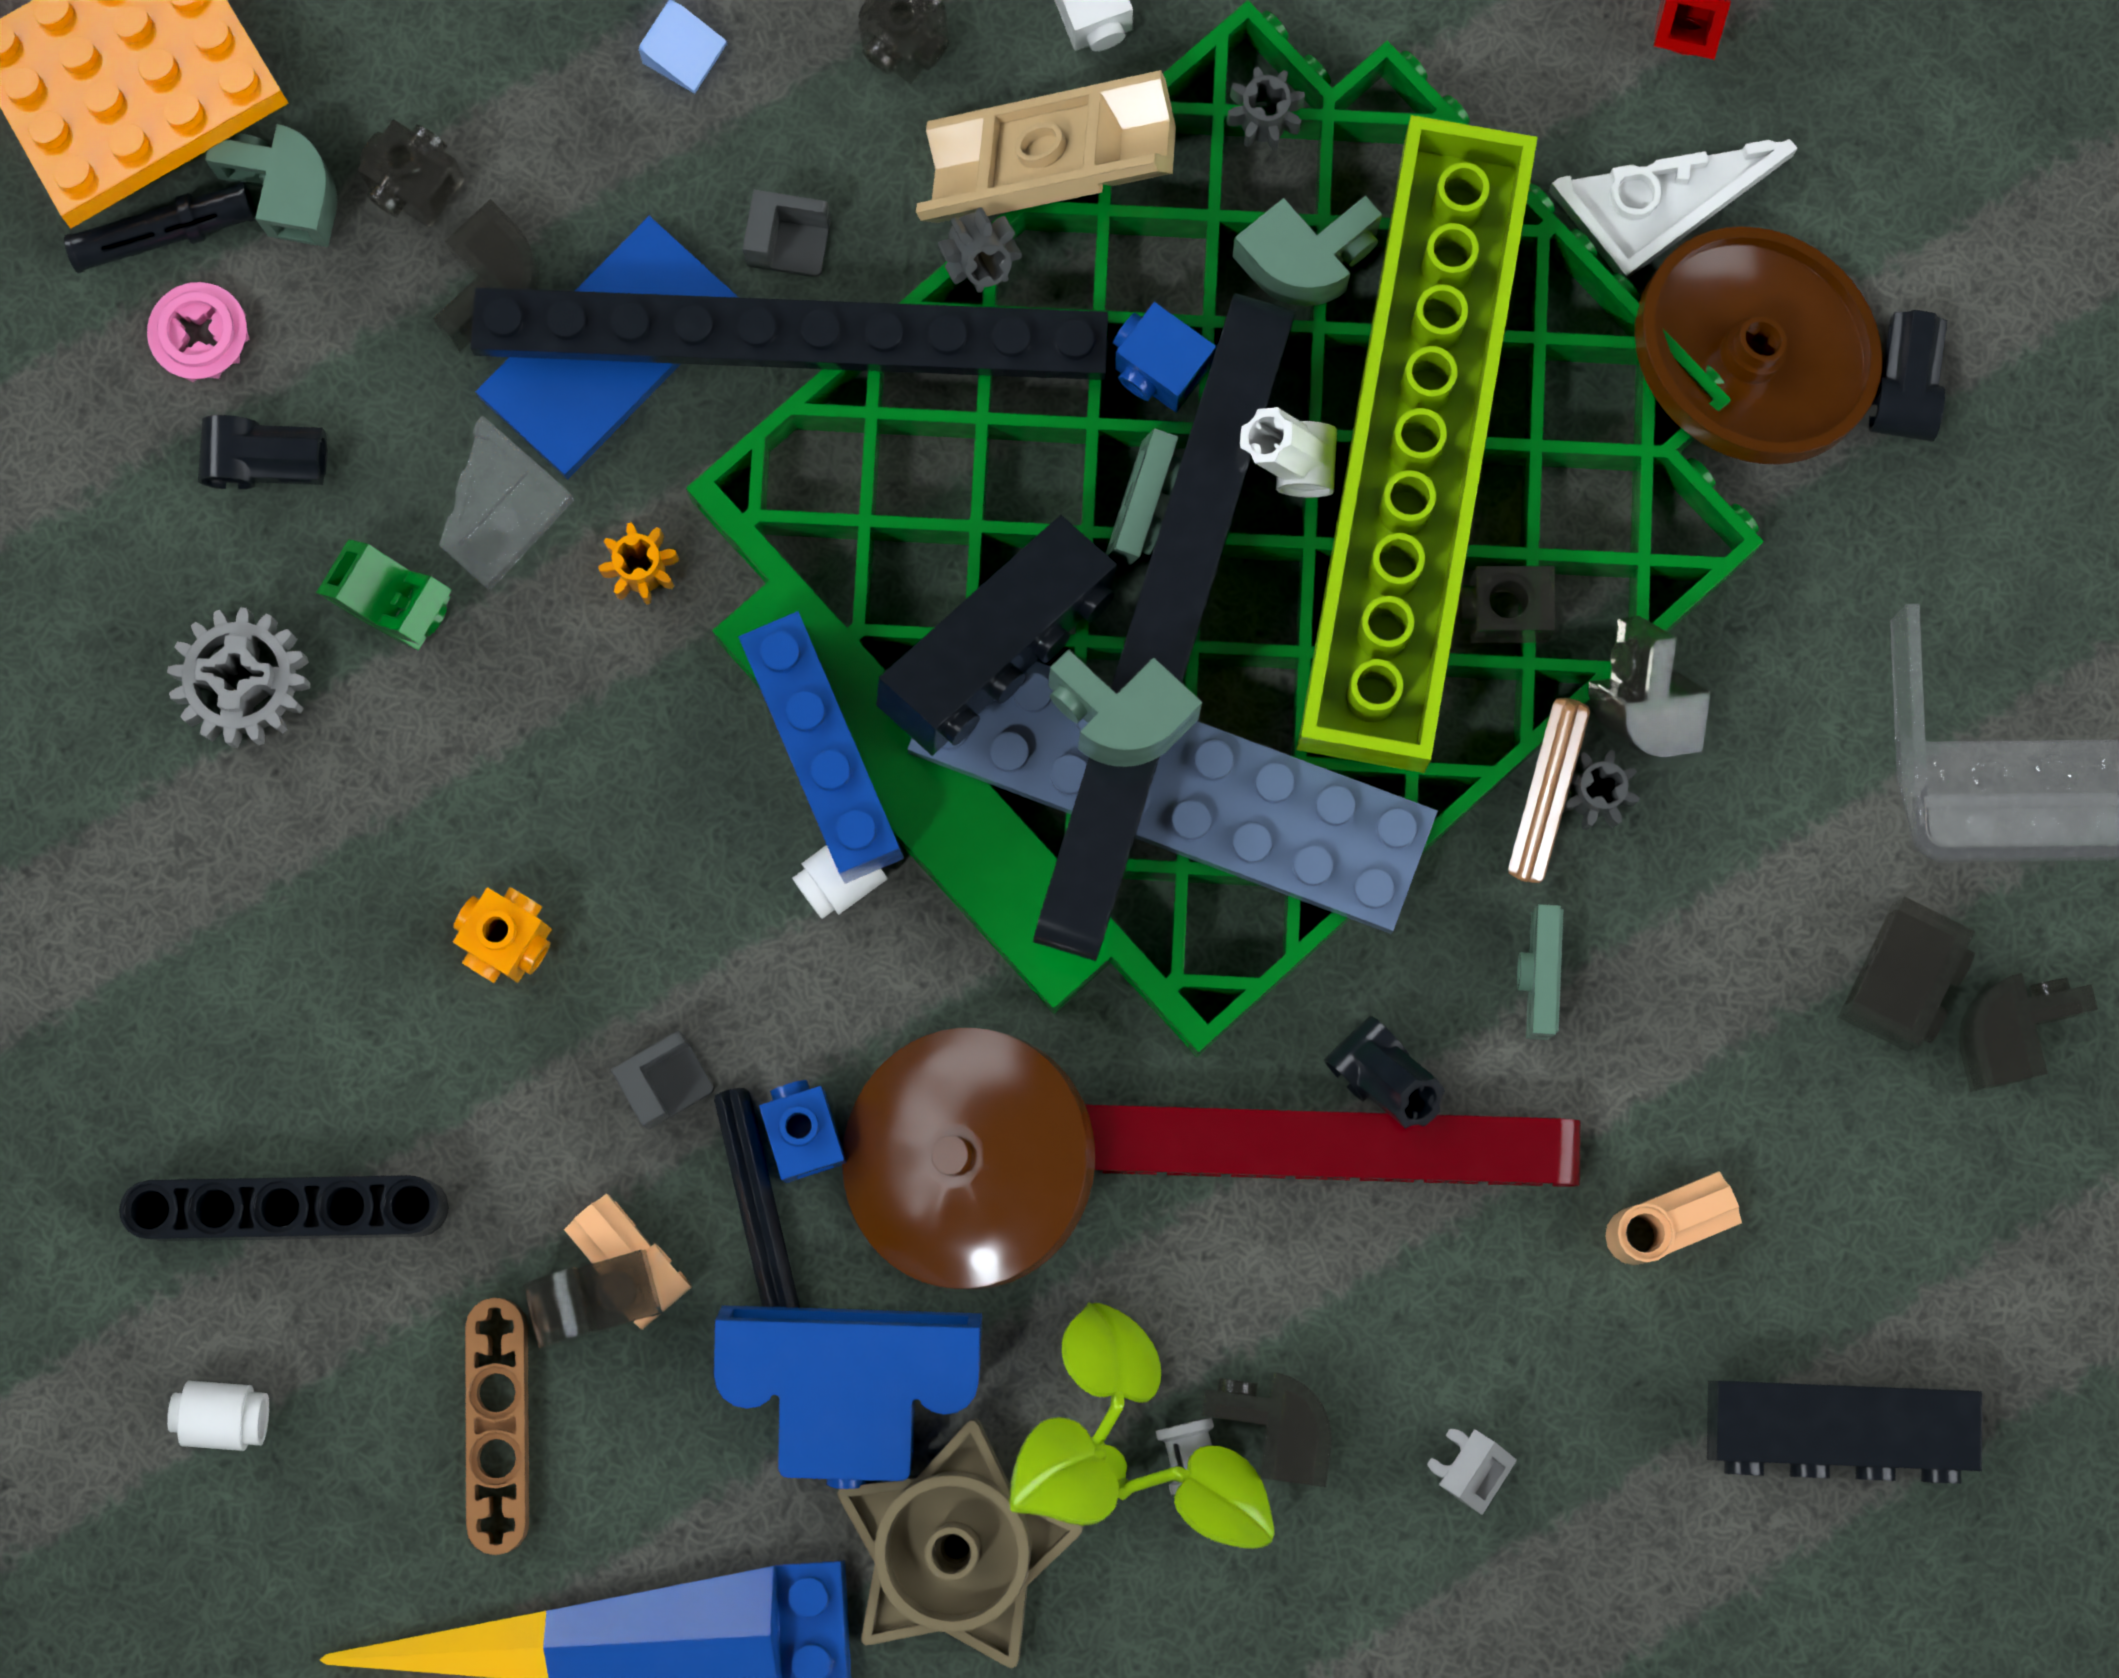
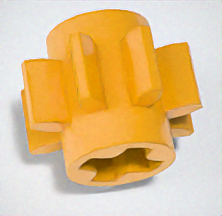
M631 522L627 523V535L617 542L613 539L605 538L603 542L612 554V561L605 562L598 566L604 578L620 577L614 587V593L618 599H624L632 590L639 592L645 604L648 605L651 604L652 599L650 591L659 585L667 589H673L674 584L669 575L665 573V566L677 563L679 556L676 550H658L664 539L660 528L656 527L646 536L638 534ZM646 554L652 566L647 571L637 567L631 573L626 560L630 556L641 559Z

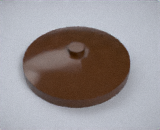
M1738 226L1711 230L1695 236L1676 248L1663 261L1642 293L1635 319V344L1644 378L1654 397L1672 420L1693 438L1717 452L1732 458L1759 464H1789L1813 458L1842 441L1864 417L1876 396L1881 379L1882 348L1880 335L1871 309L1849 276L1829 257L1802 240L1778 231L1759 227ZM1663 329L1705 373L1707 365H1709L1721 376L1725 383L1716 384L1727 394L1731 402L1719 412L1709 404L1712 401L1711 397L1673 357Z
M954 1028L942 1030L912 1041L895 1052L873 1073L863 1087L850 1114L843 1143V1154L846 1163L842 1164L844 1187L852 1214L861 1232L871 1246L893 1267L914 1279L939 1287L953 1289L992 1288L1013 1282L1039 1268L1064 1245L1073 1233L1082 1217L1093 1184L1095 1169L1093 1130L1084 1101L1066 1072L1042 1050L1017 1037L989 1029Z

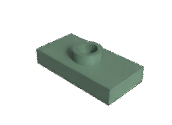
M1538 904L1531 912L1529 953L1519 952L1517 990L1528 991L1526 1039L1549 1040L1559 1032L1564 911L1559 905Z

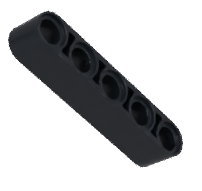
M411 1175L176 1179L137 1182L122 1197L119 1213L121 1222L128 1232L136 1237L157 1241L382 1238L430 1235L438 1230L446 1220L449 1206L447 1196L440 1186L430 1180ZM421 1188L429 1197V1212L423 1220L410 1225L401 1215V1202L404 1196L411 1190ZM357 1190L364 1199V1212L357 1222L346 1226L337 1217V1202L347 1191ZM291 1191L298 1198L299 1213L292 1223L281 1227L273 1218V1203L279 1195ZM226 1192L234 1202V1213L227 1224L217 1228L209 1220L208 1207L215 1196ZM156 1194H162L168 1201L169 1214L162 1225L152 1229L144 1219V1207L151 1197Z

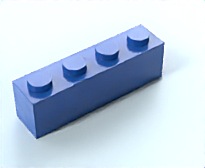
M797 611L738 636L844 884L904 859L799 612Z

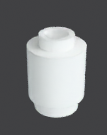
M827 845L802 862L801 865L804 869L792 877L797 887L821 919L834 910L838 915L888 879L883 870L879 869L844 884Z
M187 1381L182 1393H173L168 1408V1430L178 1434L179 1444L184 1447L245 1451L248 1445L261 1446L265 1440L268 1427L269 1397L267 1393L254 1392L252 1385Z

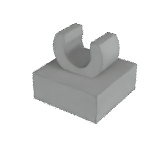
M1449 1429L1445 1436L1460 1447V1453L1452 1465H1443L1433 1458L1429 1460L1427 1465L1435 1475L1442 1479L1439 1484L1442 1488L1468 1507L1483 1515L1517 1459L1496 1442L1475 1429L1470 1437L1460 1430Z

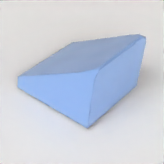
M669 0L641 42L639 53L644 65L695 94L726 47L727 41L682 5Z

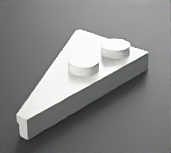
M1790 139L1784 142L1765 140L1745 144L1741 150L1707 155L1706 151L1656 160L1653 164L1646 167L1626 165L1612 168L1608 174L1571 180V176L1560 177L1551 184L1549 192L1581 232L1591 240L1597 252L1614 273H1620L1629 279L1793 157L1797 147Z

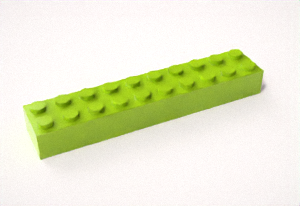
M1414 115L1410 117L1404 140L1299 734L1298 751L1421 773L1425 772L1431 761L1538 137Z

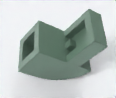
M277 124L272 147H269V144L261 138L247 134H235L231 137V140L226 139L207 150L205 161L218 179L238 183L244 181L246 184L262 187L255 219L268 237L323 247L329 246L337 209V189L328 167L316 148L305 136L292 128Z
M1364 196L1316 235L1292 206L1282 198L1235 237L1232 257L1253 281L1271 297L1297 306L1324 304L1346 292L1350 272L1342 262L1345 261L1349 266H1353L1366 257L1377 245L1378 240L1375 235L1378 233L1382 214Z
M1069 650L1050 667L1048 686L1053 690L1050 694L1052 702L1071 721L1078 723L1083 718L1088 723L1080 731L1078 749L1086 756L1100 763L1118 767H1129L1150 762L1168 751L1198 721L1202 702L1155 658L1118 694L1109 688Z

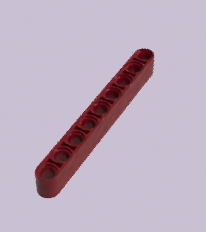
M1085 1104L1094 1136V1170H1103L1102 1173L1157 1175V1172H1167V1175L1221 1177V1174H1231V1177L1285 1179V1176H1295V1179L1350 1181V1178H1360V1181L1414 1183V1180H1424V1183L1478 1185V1182H1488V1185L1543 1187V1184H1553V1187L1580 1186L1581 1121L1437 1115L1425 1127L1412 1125L1405 1129L1387 1113Z

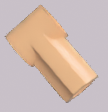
M1718 1171L1638 1205L1622 1209L1611 1218L1607 1225L1605 1237L1607 1246L1615 1258L1626 1264L1639 1265L1660 1260L1667 1254L1741 1224L1742 1221L1739 1214V1205L1732 1188L1725 1181L1721 1172ZM1634 1217L1643 1218L1653 1228V1244L1646 1252L1637 1251L1628 1242L1626 1235L1627 1225Z
M605 1194L597 1201L591 1203L564 1229L608 1282L605 1287L612 1298L642 1330L692 1288V1285L681 1271L677 1272L670 1264L672 1260L656 1243L651 1245L637 1229L636 1224L609 1194Z

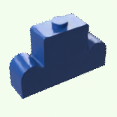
M722 1305L715 1319L714 1378L716 1388L723 1399L730 1404L746 1409L761 1406L769 1401L772 1395L779 1397L778 1470L783 1477L826 1479L828 1486L838 1489L860 1488V1485L865 1484L866 1480L904 1481L910 1475L914 1455L915 1399L920 1400L921 1405L931 1412L946 1415L957 1413L966 1408L976 1396L981 1369L982 1313Z

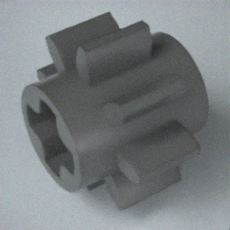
M1255 67L1253 80L1247 87L1238 83L1232 84L1230 97L1241 106L1233 107L1228 111L1227 124L1228 126L1242 125L1245 132L1244 146L1249 147L1256 140L1268 142L1274 151L1278 149L1279 137L1285 130L1291 134H1299L1302 121L1291 112L1303 107L1305 94L1300 91L1290 93L1286 85L1287 71L1283 70L1275 77L1263 75L1261 69ZM1266 102L1269 110H1276V114L1266 116L1263 108L1256 107V103Z
M982 207L978 208L975 213L964 215L959 219L953 217L951 219L952 227L950 228L948 239L938 242V247L943 257L948 261L945 268L952 281L958 284L968 277L977 292H982L984 287L996 285L1001 281L1007 282L1012 261L1022 258L1021 251L1014 239H1012L1015 232L1008 219L1002 216L992 223Z
M1609 750L1600 759V762L1594 764L1587 753L1583 752L1578 756L1576 767L1580 774H1573L1569 789V800L1566 801L1563 812L1575 809L1579 814L1583 815L1582 829L1584 830L1593 826L1597 821V817L1601 816L1604 817L1606 823L1611 828L1617 826L1622 822V816L1616 806L1632 807L1639 802L1640 798L1636 794L1628 792V780L1637 771L1635 768L1623 771L1618 765L1614 764L1615 751ZM1606 781L1611 791L1604 798L1597 796L1592 799L1588 795L1586 788L1593 782L1598 784Z

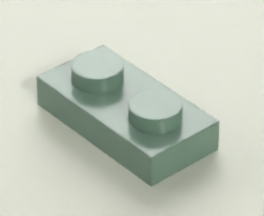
M1154 428L1142 440L1105 553L1116 564L1129 567L1140 557L1141 552L1149 555L1154 548L1160 532L1162 518L1153 516L1160 493L1169 495L1172 491L1181 464V459L1173 456L1178 436Z

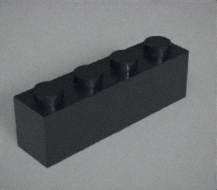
M1062 515L1058 516L879 677L876 705L931 756L948 741L952 745L959 744L974 730L980 720L978 714L993 700L998 704L1004 703L1021 686L1025 679L1024 672L1038 659L1044 663L1050 661L1063 649L1070 638L1069 631L1083 618L1088 622H1092L1106 610L1114 598V593L1111 589L1117 564Z
M1708 1381L1707 1460L1724 1461V1474L1764 1476V1463L1790 1464V1477L1830 1478V1465L1856 1466L1855 1479L1896 1481V1468L1921 1469V1482L1961 1484L1962 1471H1982V1391Z

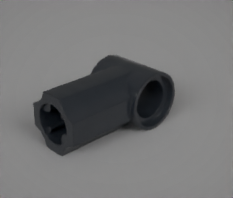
M1921 310L1894 312L1891 316L1883 374L1876 396L1872 402V405H1877L1876 417H1869L1870 432L1930 442L1935 440L1940 428L1945 403V388L1939 385L1948 320L1938 317L1936 313Z
M231 415L206 416L202 418L198 482L217 489H226V483H238V489L244 490L254 488L255 482L323 485L327 470V434L323 428L266 426L259 425L255 420Z
M1369 1016L1324 1058L1325 1064L1337 1078L1343 1075L1350 1083L1347 1088L1353 1095L1363 1102L1370 1098L1405 1129L1412 1125L1425 1127L1440 1112V1101L1445 1089L1436 1077L1423 1068L1419 1062L1417 1063L1410 1057L1399 1040L1373 1016Z

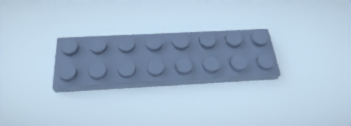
M1036 661L1024 672L1025 679L1008 700L1002 704H998L993 700L978 714L980 716L978 724L962 742L952 745L948 741L931 756L911 738L907 750L908 754L1071 814L1089 759L1088 756L1078 749L1080 731L1088 723L1083 718L1078 723L1071 721L1055 706L1050 698L1053 690L1048 686L1050 666ZM1197 721L1168 751L1160 756L1135 839L1392 934L1438 811Z

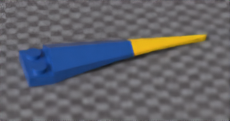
M845 1560L779 1564L329 1653L323 1656L320 1661L326 1665L489 1678H851Z

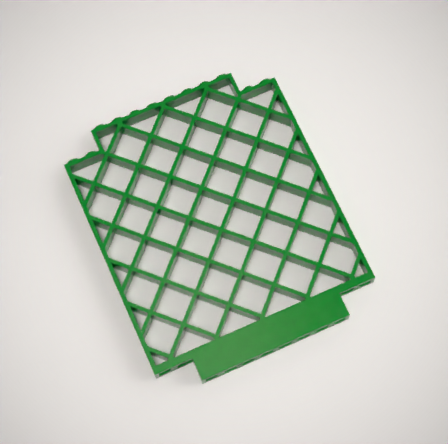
M1247 0L1163 73L1175 121L1176 133L1210 135L1207 209L1111 204L1112 186L1103 185V190L1099 193L1098 204L1053 202L1002 213L996 218L1005 216L1015 232L1012 239H1016L1025 230L1096 233L1093 310L997 305L998 284L984 287L982 305L942 303L968 280L967 277L962 282L955 284L945 268L948 261L898 304L1108 312L1107 339H1115L1123 324L1135 312L1105 311L1109 234L1205 239L1202 315H1172L1212 344L1218 345L1226 320V316H1215L1219 240H1235L1238 234L1265 213L1258 211L1220 210L1224 136H1245L1242 125L1228 126L1227 124L1228 111L1233 107L1241 106L1225 104L1227 56L1245 38L1279 74L1283 70L1288 72V84L1295 91L1304 92V100L1311 107L1300 108L1297 111L1291 112L1302 121L1298 135L1291 134L1285 130L1279 138L1318 140L1315 214L1298 213L1316 235L1341 216L1330 215L1333 141L1404 144L1411 115L1466 125L1470 123V119L1465 109L1456 99L1450 95L1441 97L1426 81L1428 79L1427 73L1414 55L1406 50L1399 53L1388 40L1332 88L1329 85L1331 83L1330 76L1321 63L1309 54L1302 57L1287 41L1289 35L1280 20L1270 11L1265 10L1260 13ZM1214 66L1212 104L1173 102ZM1383 78L1416 113L1345 109L1379 79ZM1256 106L1262 107L1266 116L1276 114V110H1269L1267 106ZM1533 183L1529 185L1518 254L1531 255L1528 331L1505 330L1500 358L1527 360L1524 439L1486 437L1482 464L1523 466L1520 547L1468 545L1464 570L1519 572L1517 656L1449 653L1445 676L1516 680L1513 749L1494 766L1429 763L1424 773L1343 758L1307 756V752L1297 750L1315 646H1312L1315 562L1330 563L1334 538L1316 537L1318 497H1303L1301 536L1228 533L1221 558L1300 562L1296 645L1200 641L1199 628L1184 677V686L1197 697L1199 664L1295 669L1292 757L1357 781L1401 783V797L1418 803V784L1470 787L1434 820L1422 854L1541 747L1549 717L1533 730L1535 681L1584 684L1570 698L1588 705L1751 558L1764 542L1756 534L1759 532V527L1754 518L1742 506L1736 503L1730 506L1713 489L1716 483L1706 467L1698 460L1691 457L1686 460L1680 454L1695 438L1681 428L1663 445H1654L1655 397L1642 373L1635 344V319L1641 299L1640 295L1626 277L1620 273L1612 275L1596 259L1598 256L1597 250L1583 232L1576 228L1569 230L1553 214L1555 207L1552 201L1540 187ZM1381 217L1378 233L1375 235L1378 240L1375 247L1386 248L1391 218ZM1549 253L1629 336L1547 332ZM1326 303L1311 306L1310 321H1293L1286 348L1309 349L1306 421L1321 422L1324 350L1367 352L1372 324L1326 321ZM1136 312L1141 317L1145 314L1144 312ZM1663 329L1673 357L1710 396L1712 401L1709 404L1719 412L1731 402L1727 394L1716 384L1725 383L1721 376L1709 365H1707L1705 373ZM1564 361L1636 365L1633 444L1543 440L1545 362ZM822 369L686 487L691 502L766 583L712 630L718 644L760 689L738 636L798 611L898 843L1053 1014L1061 1009L1108 965L1112 964L1197 1058L1350 919L1332 912L1299 941L1301 900L1285 895L1283 957L1260 978L1184 974L1188 882L1248 886L1261 885L1200 862H1189V858L1176 854V861L1128 859L1122 878L1174 882L1171 965L1168 977L1165 978L1111 917L1097 961L1033 943L1036 926L1057 858L990 784L908 754L907 749L911 737L876 705L879 677L886 670L867 650V648L910 650L935 628L869 624L874 540L969 545L966 583L967 599L981 586L983 546L1024 548L1050 525L1045 523L985 521L989 439L1085 444L1081 525L1073 526L1102 552H1106L1114 527L1094 526L1098 445L1140 447L1142 440L1156 428L1178 436L1175 448L1185 449L1194 422L1100 418L1102 380H1089L1087 417L992 413L993 376L978 375L976 412L882 407L884 372L868 371L866 406L830 405L826 403L863 371ZM1209 371L1198 384L1197 410L1209 375ZM795 430L864 433L859 514L766 510L770 452ZM1337 430L1336 456L1349 457L1353 430ZM880 434L975 439L970 520L875 515ZM1542 467L1633 471L1630 553L1539 548ZM751 469L748 509L742 513L724 492ZM1653 472H1658L1731 548L1732 552L1726 557L1651 554ZM764 535L857 540L853 620L849 627H846L766 540ZM1538 573L1629 578L1627 646L1611 661L1535 657ZM1650 579L1698 581L1649 626ZM1083 618L1076 625V634H1070L1066 645L1055 656L1061 657L1069 650L1086 666L1087 659L1120 660L1126 637L1088 635L1089 622ZM1066 813L1065 833L1071 817L1069 813ZM1181 993L1233 995L1239 997L1207 1024L1183 998Z

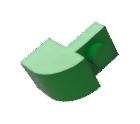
M348 539L316 593L398 642L419 651L425 639L434 633L443 621L447 611L446 604L451 598L449 594L452 589L432 576L408 570L367 543Z

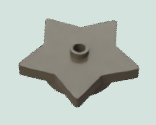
M978 1418L970 1419L920 1475L909 1476L904 1481H869L860 1485V1488L838 1490V1498L875 1564L861 1636L864 1645H873L940 1631L953 1636L1006 1667L1014 1668L1017 1666L1021 1653L1028 1585L1080 1536L1084 1526L1065 1523L1042 1515L1010 1511L1011 1486ZM956 1534L964 1538L969 1544L968 1554L959 1559L950 1557L945 1551L944 1546L948 1536Z

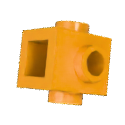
M488 887L480 899L476 896L470 897L460 910L453 926L454 929L459 931L453 943L468 953L462 964L493 983L496 982L501 973L516 983H519L525 972L529 975L533 974L545 958L551 944L546 938L552 929L541 919L537 918L542 906L512 887H509L504 897ZM498 920L505 921L508 925L506 937L500 942H490L487 938Z

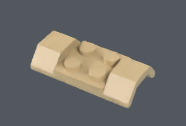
M1154 71L927 121L926 132L935 166L932 200L917 203L916 214L920 221L940 223L949 221L953 217L959 219L964 215L975 213L978 208L982 207L986 215L991 216L1101 193L1103 185L1116 186L1173 174L1176 126L1166 80L1162 71Z

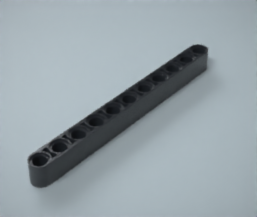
M1237 293L1232 298L1111 685V689L1116 694L1153 658L1183 683L1252 459L1250 453L1240 448L1241 427L1252 420L1257 409L1268 407L1294 321L1295 310ZM1089 757L1038 919L1033 943L1097 961L1160 757L1142 765L1129 767L1106 765Z

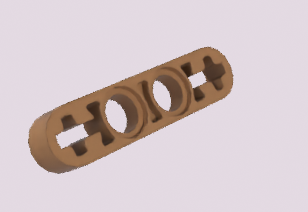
M490 1298L481 1301L473 1307L467 1316L465 1327L466 1528L468 1538L477 1549L486 1554L499 1555L511 1552L520 1546L527 1536L529 1528L528 1324L526 1315L517 1304L506 1299ZM501 1308L502 1318L511 1320L514 1324L513 1333H507L502 1336L501 1355H509L515 1352V1367L493 1363L479 1368V1353L493 1356L492 1338L490 1335L480 1333V1323L491 1320L492 1309ZM497 1373L504 1374L510 1378L515 1388L514 1401L510 1407L500 1412H494L486 1408L480 1398V1388L484 1380ZM496 1439L509 1443L514 1449L516 1456L515 1465L511 1472L501 1478L491 1477L485 1473L480 1462V1455L484 1446ZM516 1484V1498L502 1496L503 1516L514 1518L515 1529L503 1534L502 1544H496L491 1532L481 1530V1520L491 1517L493 1514V1496L480 1499L479 1485L497 1489Z

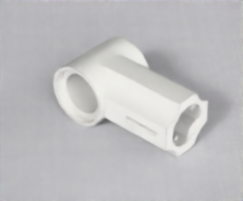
M1280 408L1257 409L1252 420L1241 427L1240 448L1252 455L1255 464L1277 476L1276 490L1285 495L1304 498L1325 497L1333 494L1337 442L1336 427L1322 422L1299 421Z

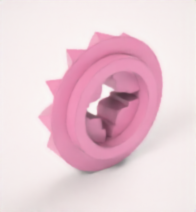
M204 282L183 284L166 293L153 308L147 326L148 344L158 363L170 374L185 378L193 383L197 379L209 377L219 379L224 370L232 364L240 363V353L245 342L250 340L247 331L246 314L238 301L225 289ZM183 318L188 323L192 321L197 325H202L207 319H212L208 330L214 336L213 339L217 344L212 346L210 343L206 345L203 342L197 341L192 347H186L191 337L179 320Z

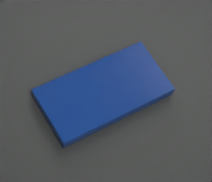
M650 216L575 290L581 292L739 298ZM509 357L475 392L488 407L568 480L681 364Z

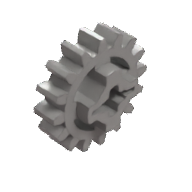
M240 607L236 616V622H231L221 610L214 611L213 621L215 627L207 630L199 623L194 622L191 628L197 640L193 645L177 642L174 646L185 657L183 665L168 666L167 673L174 679L182 682V686L169 692L170 698L177 704H190L180 717L191 727L203 721L200 734L211 742L223 730L225 743L232 748L239 747L244 733H247L258 746L265 744L264 728L271 725L283 734L288 730L285 721L281 717L286 710L292 713H302L304 708L293 696L295 691L310 689L311 682L305 677L296 674V670L309 663L308 658L302 651L288 652L298 639L288 629L280 631L275 635L278 622L266 613L255 625L254 615L247 608ZM258 641L271 648L276 656L279 667H273L269 663L260 662V648L257 647ZM224 644V647L207 659L217 647ZM242 665L254 676H250L249 679L239 680L236 690L222 678H228V675H238ZM200 688L215 691L218 694L217 707L221 709L220 715L208 708L203 700ZM267 696H272L263 708L253 713V708Z

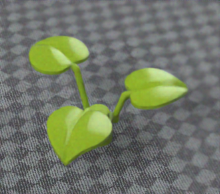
M1089 1302L1068 1324L1063 1334V1363L1071 1378L1085 1392L1096 1397L1111 1396L1109 1410L1092 1437L1078 1422L1061 1417L1042 1421L1031 1431L1023 1443L1015 1463L1010 1491V1511L1042 1515L1069 1524L1091 1525L1107 1518L1116 1507L1118 1498L1125 1500L1134 1492L1169 1481H1177L1182 1484L1178 1487L1174 1496L1176 1510L1195 1531L1216 1542L1240 1548L1254 1549L1269 1545L1273 1541L1274 1525L1263 1482L1256 1470L1245 1458L1228 1448L1203 1446L1190 1455L1187 1470L1183 1467L1175 1466L1130 1481L1126 1479L1127 1464L1124 1456L1115 1447L1105 1445L1104 1441L1124 1408V1398L1144 1403L1156 1395L1161 1381V1363L1152 1341L1135 1321L1110 1306Z

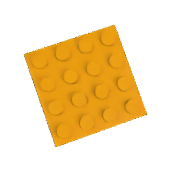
M32 0L0 18V108L59 214L70 229L289 104L227 0Z

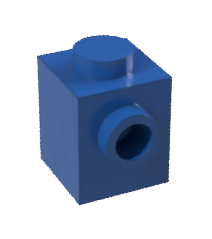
M1155 302L1143 317L1136 312L1133 313L1123 324L1113 341V344L1118 347L1115 369L1121 373L1118 377L1119 381L1137 397L1149 401L1153 396L1176 413L1210 370L1216 352L1214 344Z
M800 1080L770 1091L773 1101L761 1104L759 1108L782 1181L789 1183L842 1166V1164L846 1163L827 1095L822 1086L810 1089L807 1080Z

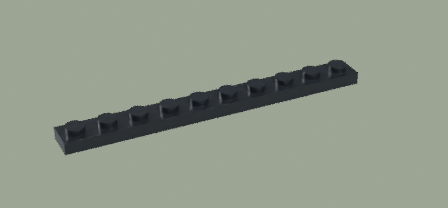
M475 287L471 350L474 356L1105 380L1108 312Z

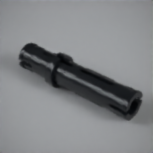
M243 181L237 183L238 185L195 198L190 193L176 197L175 204L132 217H126L119 221L79 233L67 234L64 237L67 255L75 272L82 273L86 269L139 255L143 252L186 239L191 244L204 241L206 233L246 221L252 222L256 220V208L249 188Z

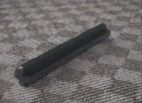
M733 1088L722 1091L715 1095L714 1102L762 1307L800 1308L750 1092L745 1088Z

